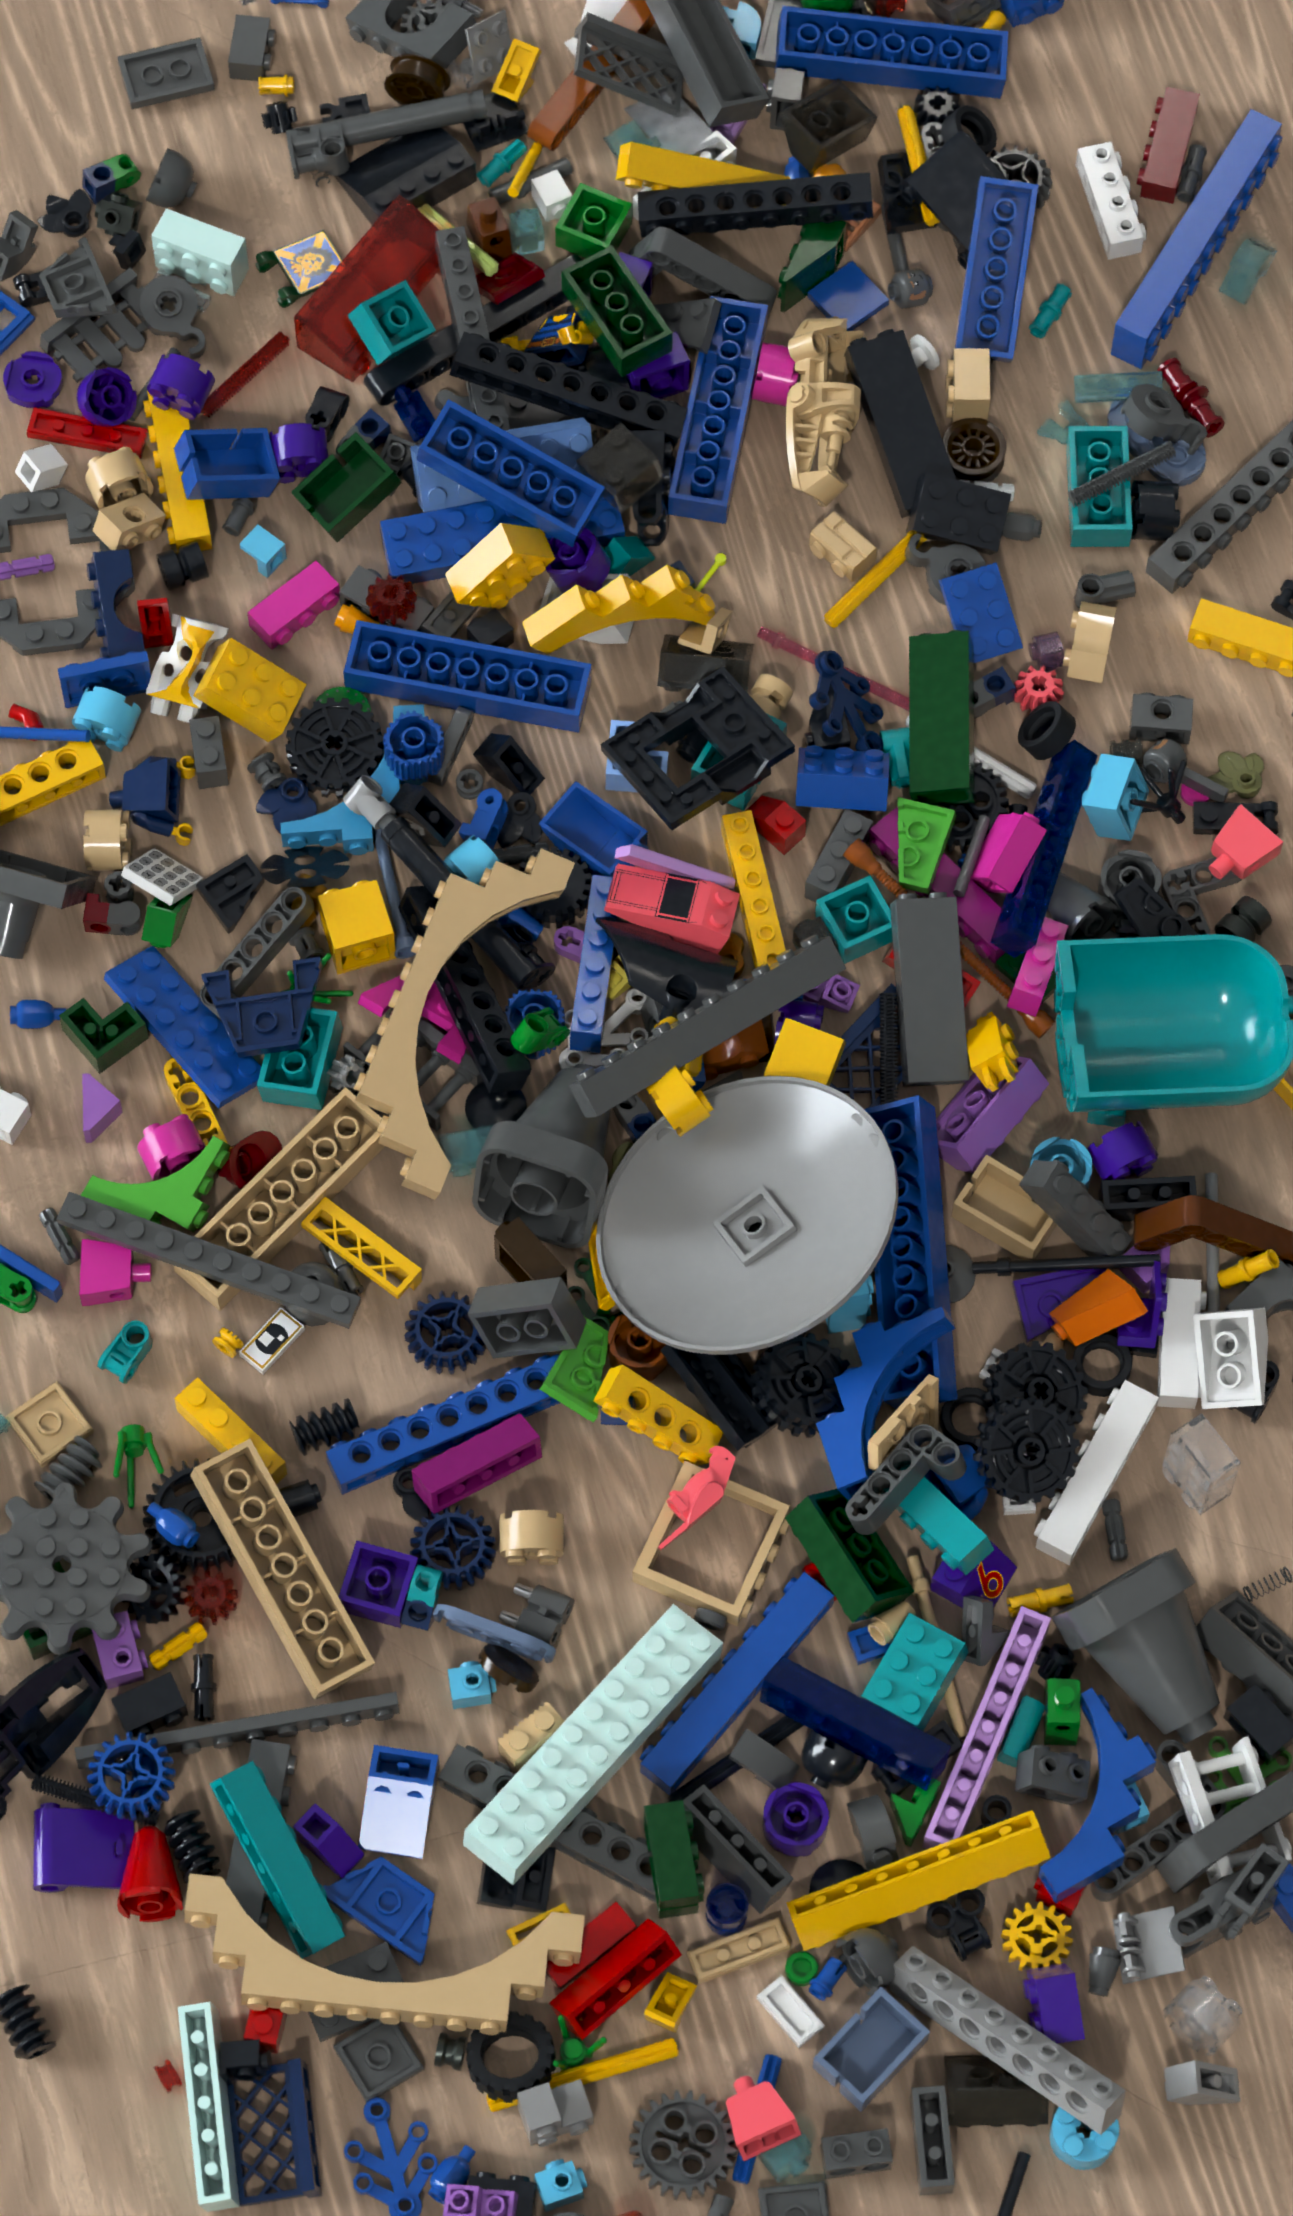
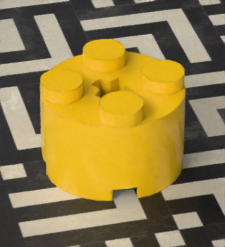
M675 1065L660 1080L648 1086L646 1090L655 1099V1103L673 1129L676 1130L679 1137H681L710 1117L709 1112L714 1110L701 1089L696 1092L692 1087L696 1083L685 1066L678 1069Z

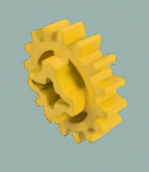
M1039 1901L1036 1909H1032L1029 1902L1025 1903L1023 1913L1017 1908L1013 1910L1012 1914L1015 1920L1006 1918L1004 1925L1010 1930H1002L1001 1938L1008 1940L1002 1945V1950L1012 1952L1008 1961L1011 1963L1018 1960L1020 1962L1018 1970L1022 1971L1026 1966L1034 1969L1050 1966V1964L1058 1965L1061 1964L1059 1956L1068 1958L1070 1952L1065 1947L1072 1946L1073 1939L1065 1935L1071 1933L1072 1927L1071 1925H1062L1066 1916L1061 1914L1056 1917L1054 1915L1055 1906L1052 1905L1046 1911L1043 1910V1902ZM1032 1919V1922L1026 1927L1020 1926L1018 1928L1024 1921ZM1045 1921L1049 1922L1056 1930H1051ZM1034 1933L1040 1934L1041 1942L1039 1944L1034 1943ZM1018 1946H1022L1027 1951L1029 1956L1024 1954L1018 1948ZM1054 1948H1056V1950L1052 1954H1050L1047 1957L1041 1958V1955L1045 1951L1054 1950Z

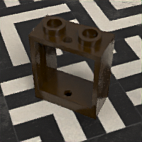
M519 1217L515 1218L512 1222L505 1221L496 1229L494 1235L495 1259L516 1282L561 1277L567 1286V1270Z

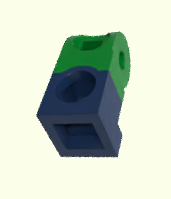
M121 154L83 169L82 187L92 202L97 205L98 201L112 194V192L134 185L140 179L141 173L129 155Z

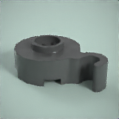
M163 275L153 279L144 287L140 296V313L144 324L155 334L176 337L181 341L196 339L198 344L189 349V355L191 359L201 357L206 350V339L200 329L193 327L198 315V300L194 289L186 280L177 276ZM166 301L176 303L174 304L175 310L171 312L169 309L162 310L161 307L164 306Z
M1138 384L1131 390L1122 405L1121 414H1125L1129 419L1128 427L1136 434L1148 440H1152L1154 436L1163 438V441H1171L1173 443L1183 440L1190 445L1187 451L1188 454L1193 455L1207 436L1206 428L1200 422L1186 418L1182 406L1176 398L1157 386Z
M916 533L911 537L905 549V558L915 567L926 568L929 593L937 602L946 606L939 580L951 577L954 572L960 574L986 566L984 558L975 549L962 544H951L942 548L931 547L927 552H920L916 549V546L921 539V534Z

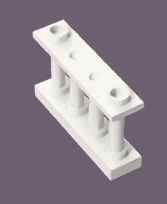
M1243 1737L1232 1747L1233 1754L1197 1762L1193 1760L1191 1751L1178 1753L1168 1763L1193 1835L1215 1821L1211 1810L1212 1805L1245 1797L1251 1798L1266 1788L1258 1765V1753L1256 1748L1251 1745L1249 1737ZM1231 1767H1239L1244 1784L1210 1793L1204 1790L1200 1779L1201 1775ZM1279 1822L1262 1832L1268 1847L1288 1861L1292 1860L1290 1842L1284 1837ZM1258 1847L1228 1854L1206 1870L1210 1885L1212 1886L1233 1874V1867L1247 1864Z

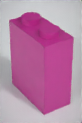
M1015 812L999 814L982 844L971 879L987 892L1013 893L1047 831L1039 825L1040 820L1027 812L1023 814Z

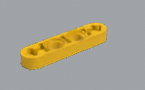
M174 1058L168 1060L163 1070L165 1081L181 1114H187L193 1123L202 1117L211 1121V1126L207 1130H197L205 1146L209 1143L207 1139L213 1136L227 1143L204 1092ZM177 1067L182 1071L185 1084L181 1086L178 1077L175 1074L173 1075V1069ZM187 1092H194L199 1096V1099L195 1104L186 1105L181 1100L182 1096Z

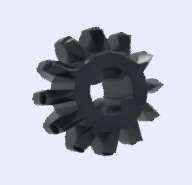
M938 85L934 91L925 88L923 95H917L913 106L917 126L924 127L930 122L942 124L951 113L960 107L957 95H950L951 91L949 88L940 91Z

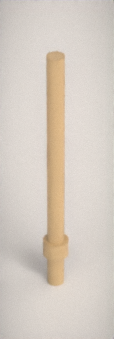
M910 1556L906 1558L912 1579L910 1585L914 1590L912 1593L913 1597H917L923 1620L938 1628L929 1595L931 1593L929 1580L924 1578L919 1556ZM952 1681L944 1697L954 1733L961 1741L966 1739L968 1731L954 1681Z

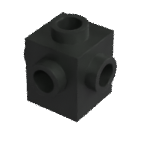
M112 192V194L98 201L96 205L95 217L98 218L96 227L105 229V233L112 236L114 234L126 235L130 229L137 231L142 202L128 199L129 196L127 194Z

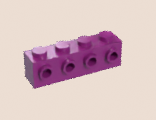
M520 1413L505 1419L498 1425L476 1434L471 1439L456 1447L449 1448L444 1453L411 1469L414 1491L432 1513L435 1514L542 1458L540 1436Z

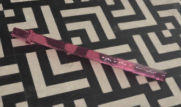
M763 626L760 628L757 637L771 643L772 648L776 650L781 648L815 665V658L818 653L786 638L785 634L780 631L775 633ZM845 666L843 667L858 677H864L869 682L870 693L909 711L908 697Z

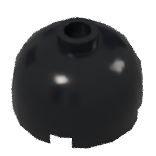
M813 1730L810 1731L802 1749L804 1768L813 1775L810 1781L828 1790L830 1784L837 1787L850 1785L857 1780L868 1762V1759L853 1750L851 1752L850 1749Z

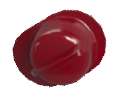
M261 1130L255 1132L229 1148V1158L217 1173L220 1177H225L231 1184L242 1189L282 1150V1144L277 1136L269 1131Z

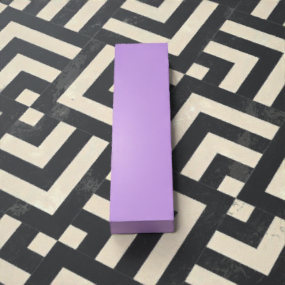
M633 844L616 849L615 859L649 870L714 882L727 889L734 890L736 879Z

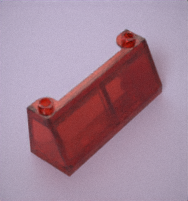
M398 195L294 316L297 348L352 383L359 375H364L371 364L369 360L370 352L347 315L362 302L404 280L407 281L417 297L436 274L441 276L435 250V232L439 229L407 199Z

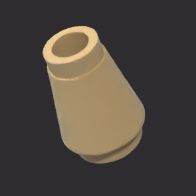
M903 1601L873 1617L871 1624L868 1625L871 1637L882 1646L887 1643L891 1644L909 1613L916 1615L913 1607L908 1602Z

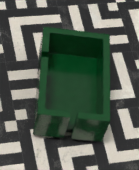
M357 432L337 449L347 462L344 467L331 454L291 491L299 503L337 543L402 483L394 471Z
M683 1800L644 1806L643 1826L647 1850L652 1853V1857H649L659 1919L698 1913L699 1902H704L703 1893H705L702 1873L696 1874L695 1870H699V1853L697 1842H690V1839L693 1838L692 1829H694L691 1809L685 1810Z

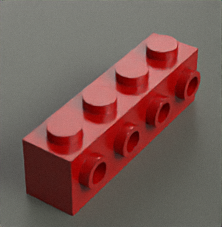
M648 1918L551 2000L549 2005L557 2017L559 2015L564 2016L568 2030L583 2040L682 1956L668 1932Z

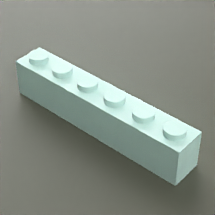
M211 2002L178 2007L198 2205L207 2212L240 2207L227 2083L219 2074L220 2042H222L219 2010Z

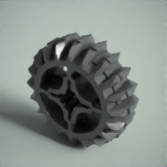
M1016 144L1012 150H1007L1003 146L1001 153L993 149L989 158L1008 180L1030 183L1026 178L1029 175L1034 183L1039 185L1035 212L1036 208L1042 209L1045 201H1048L1050 189H1052L1050 168H1046L1045 159L1038 160L1037 152L1030 155L1027 147L1023 151H1018Z

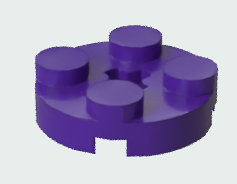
M30 351L21 354V358L16 359L14 362L12 359L7 364L3 374L4 387L9 400L26 408L50 407L54 403V399L59 395L63 385L60 367L54 363L52 357L42 352ZM32 375H36L39 382L29 384L25 380L31 379Z

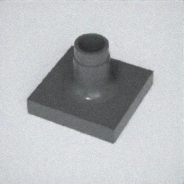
M0 849V956L23 959L40 903L63 909L86 902L87 893H93L97 876Z

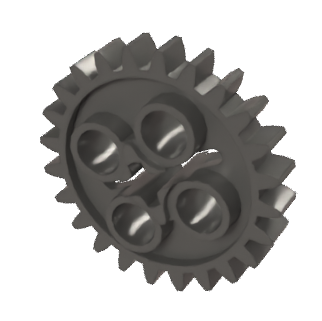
M675 2090L674 2100H669L667 2095L663 2093L662 2104L658 2105L655 2101L650 2100L652 2111L640 2110V2116L644 2122H633V2127L639 2133L630 2134L629 2140L638 2145L629 2148V2154L639 2157L632 2162L633 2168H644L639 2174V2179L642 2180L650 2177V2190L659 2184L662 2197L668 2190H673L674 2200L678 2199L680 2192H685L687 2199L691 2200L693 2190H697L700 2196L704 2197V2186L708 2185L715 2191L717 2189L715 2178L723 2181L727 2179V2175L722 2169H733L734 2163L727 2158L737 2155V2149L728 2146L735 2143L734 2135L727 2134L732 2130L731 2122L723 2123L727 2116L726 2110L719 2113L715 2112L718 2103L716 2100L708 2106L705 2104L706 2094H702L698 2101L693 2100L692 2090H689L686 2099H681L678 2090ZM676 2116L684 2124L678 2130H671L665 2125V2121L669 2117ZM706 2129L713 2133L714 2139L709 2143H701L696 2138V2134L700 2130ZM661 2132L669 2139L659 2138L655 2134ZM683 2139H687L689 2147L679 2151L678 2143H681ZM657 2147H665L671 2155L668 2159L660 2161L653 2157L652 2152ZM695 2150H698L700 2152H708L711 2154V2157H703L699 2152ZM688 2160H696L701 2165V2169L695 2174H690L683 2169V2164Z

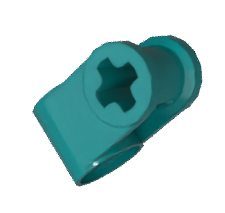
M130 1321L125 1324L114 1341L102 1353L97 1367L101 1370H109L118 1376L119 1381L123 1384L130 1381L138 1366L152 1348V1338L148 1327L141 1321ZM135 1334L145 1336L140 1343L133 1344L129 1342L130 1338Z

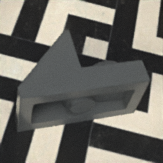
M974 1595L963 1597L962 1641L966 1643L969 1651L964 1661L978 1666H986L1008 1638L1011 1630L992 1625L994 1618L993 1601Z

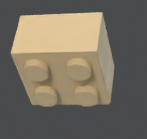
M954 348L953 360L947 361L945 391L947 392L946 418H951V425L966 418H980L988 421L990 406L989 349Z

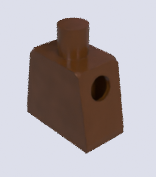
M490 197L468 205L466 224L474 243L497 262L512 255L509 227L497 199ZM496 237V245H491L490 241Z

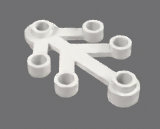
M632 988L627 992L625 1003L604 1024L602 1047L626 1046L634 1040L636 1035H642L645 1039L648 1038V1032L641 1027L634 1028L631 1033H613L632 1014H641L640 1010L648 998L647 995L636 988ZM640 995L643 997V1000L636 1002L632 997ZM573 1009L565 1013V1026L569 1030L571 1029V1023L568 1019L572 1017ZM569 1034L568 1048L561 1052L559 1066L561 1070L573 1068L577 1064L600 1067L603 1065L601 1062L603 1058L614 1052H618L620 1055L625 1050L615 1048L609 1054H592L593 1052L570 1050ZM571 1057H578L580 1061L571 1063L569 1059Z

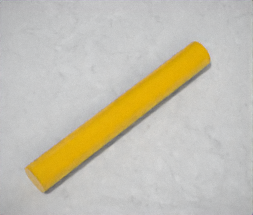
M535 142L531 145L508 189L510 197L516 198L519 195L542 151L541 144Z

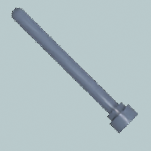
M373 828V838L396 932L394 937V955L399 959L410 958L416 955V953L411 952L415 941L411 933L408 932L406 923L398 908L401 900L388 845L380 836L382 830Z

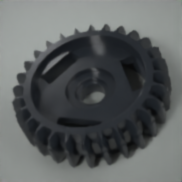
M197 1458L194 1460V1467L200 1465ZM183 1461L182 1470L179 1472L173 1466L170 1467L172 1474L170 1478L164 1474L160 1475L163 1485L153 1483L152 1490L156 1495L147 1494L146 1500L149 1504L156 1502L162 1508H176L192 1520L197 1513L207 1512L212 1517L210 1523L204 1527L196 1525V1531L200 1533V1537L194 1544L195 1549L189 1551L180 1546L173 1545L158 1532L155 1526V1518L147 1512L149 1506L147 1505L143 1506V1513L148 1516L143 1518V1526L148 1528L145 1530V1535L152 1539V1550L159 1549L157 1554H161V1556L169 1555L172 1557L171 1563L179 1562L181 1565L180 1572L183 1573L187 1565H189L194 1576L197 1573L198 1567H203L205 1574L208 1576L210 1566L215 1565V1568L220 1573L222 1571L221 1563L223 1562L233 1567L232 1556L234 1554L197 1488L177 1497L175 1496L177 1490L194 1483L191 1478L194 1467L189 1468L187 1463Z

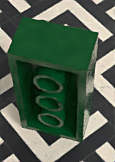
M612 245L561 271L562 291L621 377L672 352V331Z
M838 1489L809 1495L785 1519L789 1523L793 1534L807 1551L810 1560L816 1565L825 1579L827 1587L834 1593L844 1613L850 1618L852 1623L873 1618L900 1604L914 1592L876 1531L869 1535H862L853 1528L845 1511L849 1500Z

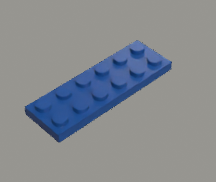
M154 946L145 949L105 972L104 980L124 1003L128 1002L144 1020L147 1029L218 1109L257 1086L261 1065L252 1056L238 1057L223 1023L202 1003L200 997Z

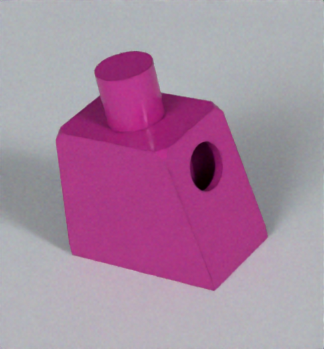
M82 1239L79 1290L82 1306L131 1299L133 1297V1282H151V1263H134L132 1250L113 1243Z

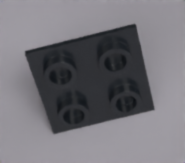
M493 92L484 95L488 118L473 119L474 121L462 123L476 152L526 135L528 132L524 122L526 116L523 109L518 110L513 100Z

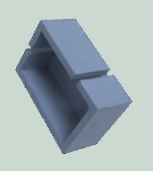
M880 1987L861 2007L860 2015L855 2013L813 2058L812 2068L833 2087L839 2083V2092L862 2112L925 2045L929 2039L930 2030L886 1990Z

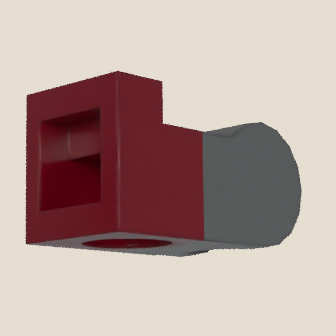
M87 893L83 916L85 932L130 936L141 930L142 916L137 904L131 901H124L119 904L101 902L99 894Z

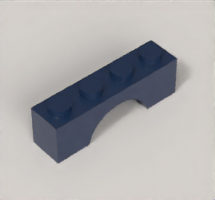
M129 549L93 552L91 562L87 563L86 569L88 580L93 581L95 591H91L93 609H98L99 619L95 620L97 637H102L104 647H100V658L122 656L132 651H145L142 633L126 627L118 619L114 610L115 598L131 586L133 579Z

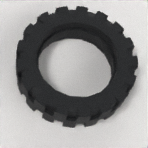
M511 2011L510 2015H508L506 2033L499 2032L497 2035H486L474 2029L471 2034V2042L467 2043L466 2061L471 2080L476 2083L477 2089L482 2094L486 2092L488 2098L495 2101L499 2098L503 2099L505 2103H513V2100H517L518 2092L550 2082L552 2079L551 2073L556 2068L553 2065L556 2054L550 2032L546 2031V2027L541 2021H534V2017L526 2013L525 2016L519 2015V2012ZM518 2036L533 2042L538 2048V2060L533 2068L522 2076L515 2078L498 2077L489 2072L484 2066L485 2052L491 2044L500 2038Z

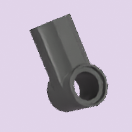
M1129 570L1103 576L1085 574L1079 579L1074 602L1080 608L1081 601L1102 604L1134 597L1136 590L1133 575ZM1089 590L1092 591L1094 594H1087L1084 591Z

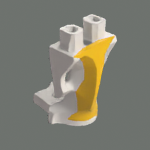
M172 613L171 626L177 627L175 641L170 651H162L156 662L147 686L146 695L152 696L151 713L168 717L171 702L180 703L181 706L177 720L189 723V720L197 719L200 709L207 708V704L193 696L199 685L195 681V676L201 668L206 671L210 663L203 662L207 649L213 642L223 640L227 636L229 628ZM184 646H188L192 650V656L189 661H185L182 658L181 650ZM167 664L173 665L174 672L172 676L164 674Z

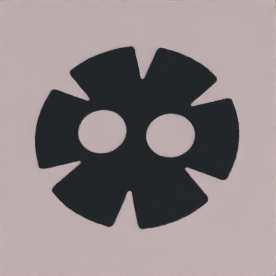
M323 847L292 848L284 850L289 858L276 854L267 858L260 868L277 870L263 872L261 875L265 880L276 885L290 879L287 887L318 886L327 883L322 876L332 879L342 877L349 870L350 865L333 864L349 861V858L335 849L320 855ZM300 856H312L315 858V861L311 864L299 865L294 862V859ZM302 869L316 871V875L310 878H298L295 876V873Z

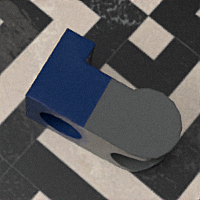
M370 409L339 441L336 452L339 454L337 449L355 432L375 450L381 443H386L389 433L392 434L390 424Z
M1003 666L974 681V719L1004 702L1007 705L1014 701L1016 687Z
M637 1094L613 1107L619 1123L633 1143L657 1121Z

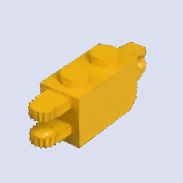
M991 1011L986 1016L977 1019L976 1026L967 1032L966 1039L972 1071L987 1089L989 1088V1090L994 1092L999 1089L998 1083L1004 1079L1009 1083L1015 1080V1073L1019 1072L1016 1060L1019 1057V1053L1013 1044L1015 1035L1007 1023L1003 1025Z

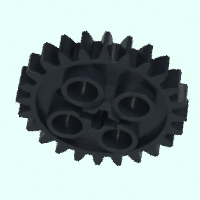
M979 763L974 769L975 802L942 805L947 809L956 811V819L947 841L950 853H952L955 846H959L961 853H964L966 845H970L977 821L974 819L978 820L981 815L988 816L991 819L986 838L998 815L1008 814L1006 808L1009 807V798H1005L1007 796L1006 787H1000V777L992 779V769L983 773L982 763ZM978 802H985L988 805H986L985 807H977L974 804ZM960 822L968 824L964 828L954 826Z

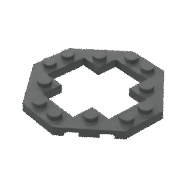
M65 488L5 494L0 499V553L11 552L9 526L67 519L70 545L99 541L101 551L111 550L93 532L98 511ZM129 549V555H130V561H131V567H132V573H133L131 549ZM134 574L131 586L115 598V611L125 597L128 598L135 590ZM95 589L75 591L78 617L19 624L16 598L0 600V639L13 646V649L22 656L82 649L90 641V636L96 630L95 620L99 619L98 609H93L91 602V591H95Z

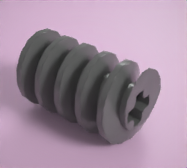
M78 1435L74 1438L76 1445H67L66 1451L68 1455L61 1453L57 1457L59 1464L54 1462L50 1464L49 1470L51 1473L44 1472L41 1474L43 1483L34 1482V1486L51 1501L53 1500L54 1489L59 1484L65 1482L73 1486L76 1484L85 1487L86 1484L82 1476L94 1477L90 1469L91 1465L99 1469L103 1467L98 1459V1451L87 1440Z

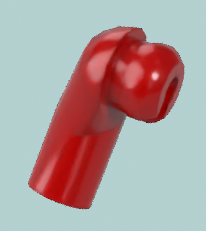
M17 704L11 706L8 714L9 718L24 723V726L28 728H44L36 712Z

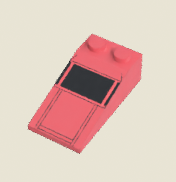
M618 863L615 867L604 911L636 925L666 933L674 941L718 954L730 937L740 894L714 882Z

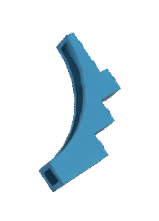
M424 704L394 706L393 723H395L396 718L400 717V713L405 715L406 711L412 713L415 710L416 713L422 714V717H425ZM385 755L378 768L370 776L380 784L383 789L381 796L388 803L392 801L400 790V784L420 785L423 782H428V778L426 779L425 777H422L421 781L418 778L415 781L412 778L406 781L396 778L394 771H390V766H387ZM344 801L323 813L301 820L280 823L283 847L300 849L306 845L319 844L328 847L336 843H343L344 853L363 855L374 851L372 825L364 816L351 811Z

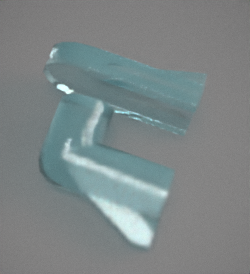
M1067 399L1065 402L1061 401L1058 408L1059 413L1071 423L1063 429L1051 418H1048L1037 431V434L1040 436L1056 439L1063 445L1066 444L1069 426H1090L1076 413Z

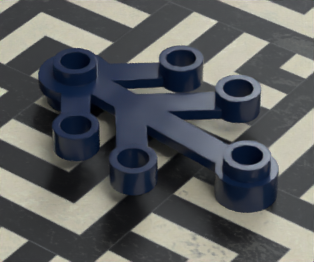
M832 650L820 652L815 658V666L820 674L817 690L809 696V703L815 710H821L826 707L830 702L828 691L831 683L835 694L830 717L822 723L824 733L829 737L839 734L843 730L842 717L843 712H845L858 738L855 746L856 751L866 752L869 749L882 751L883 741L881 737L874 731L866 730L856 710L857 708L862 711L865 721L869 724H874L883 717V711L879 705L871 704L862 698L870 690L869 682L864 677H858L843 668V660L837 652ZM843 681L849 684L850 690L845 687Z

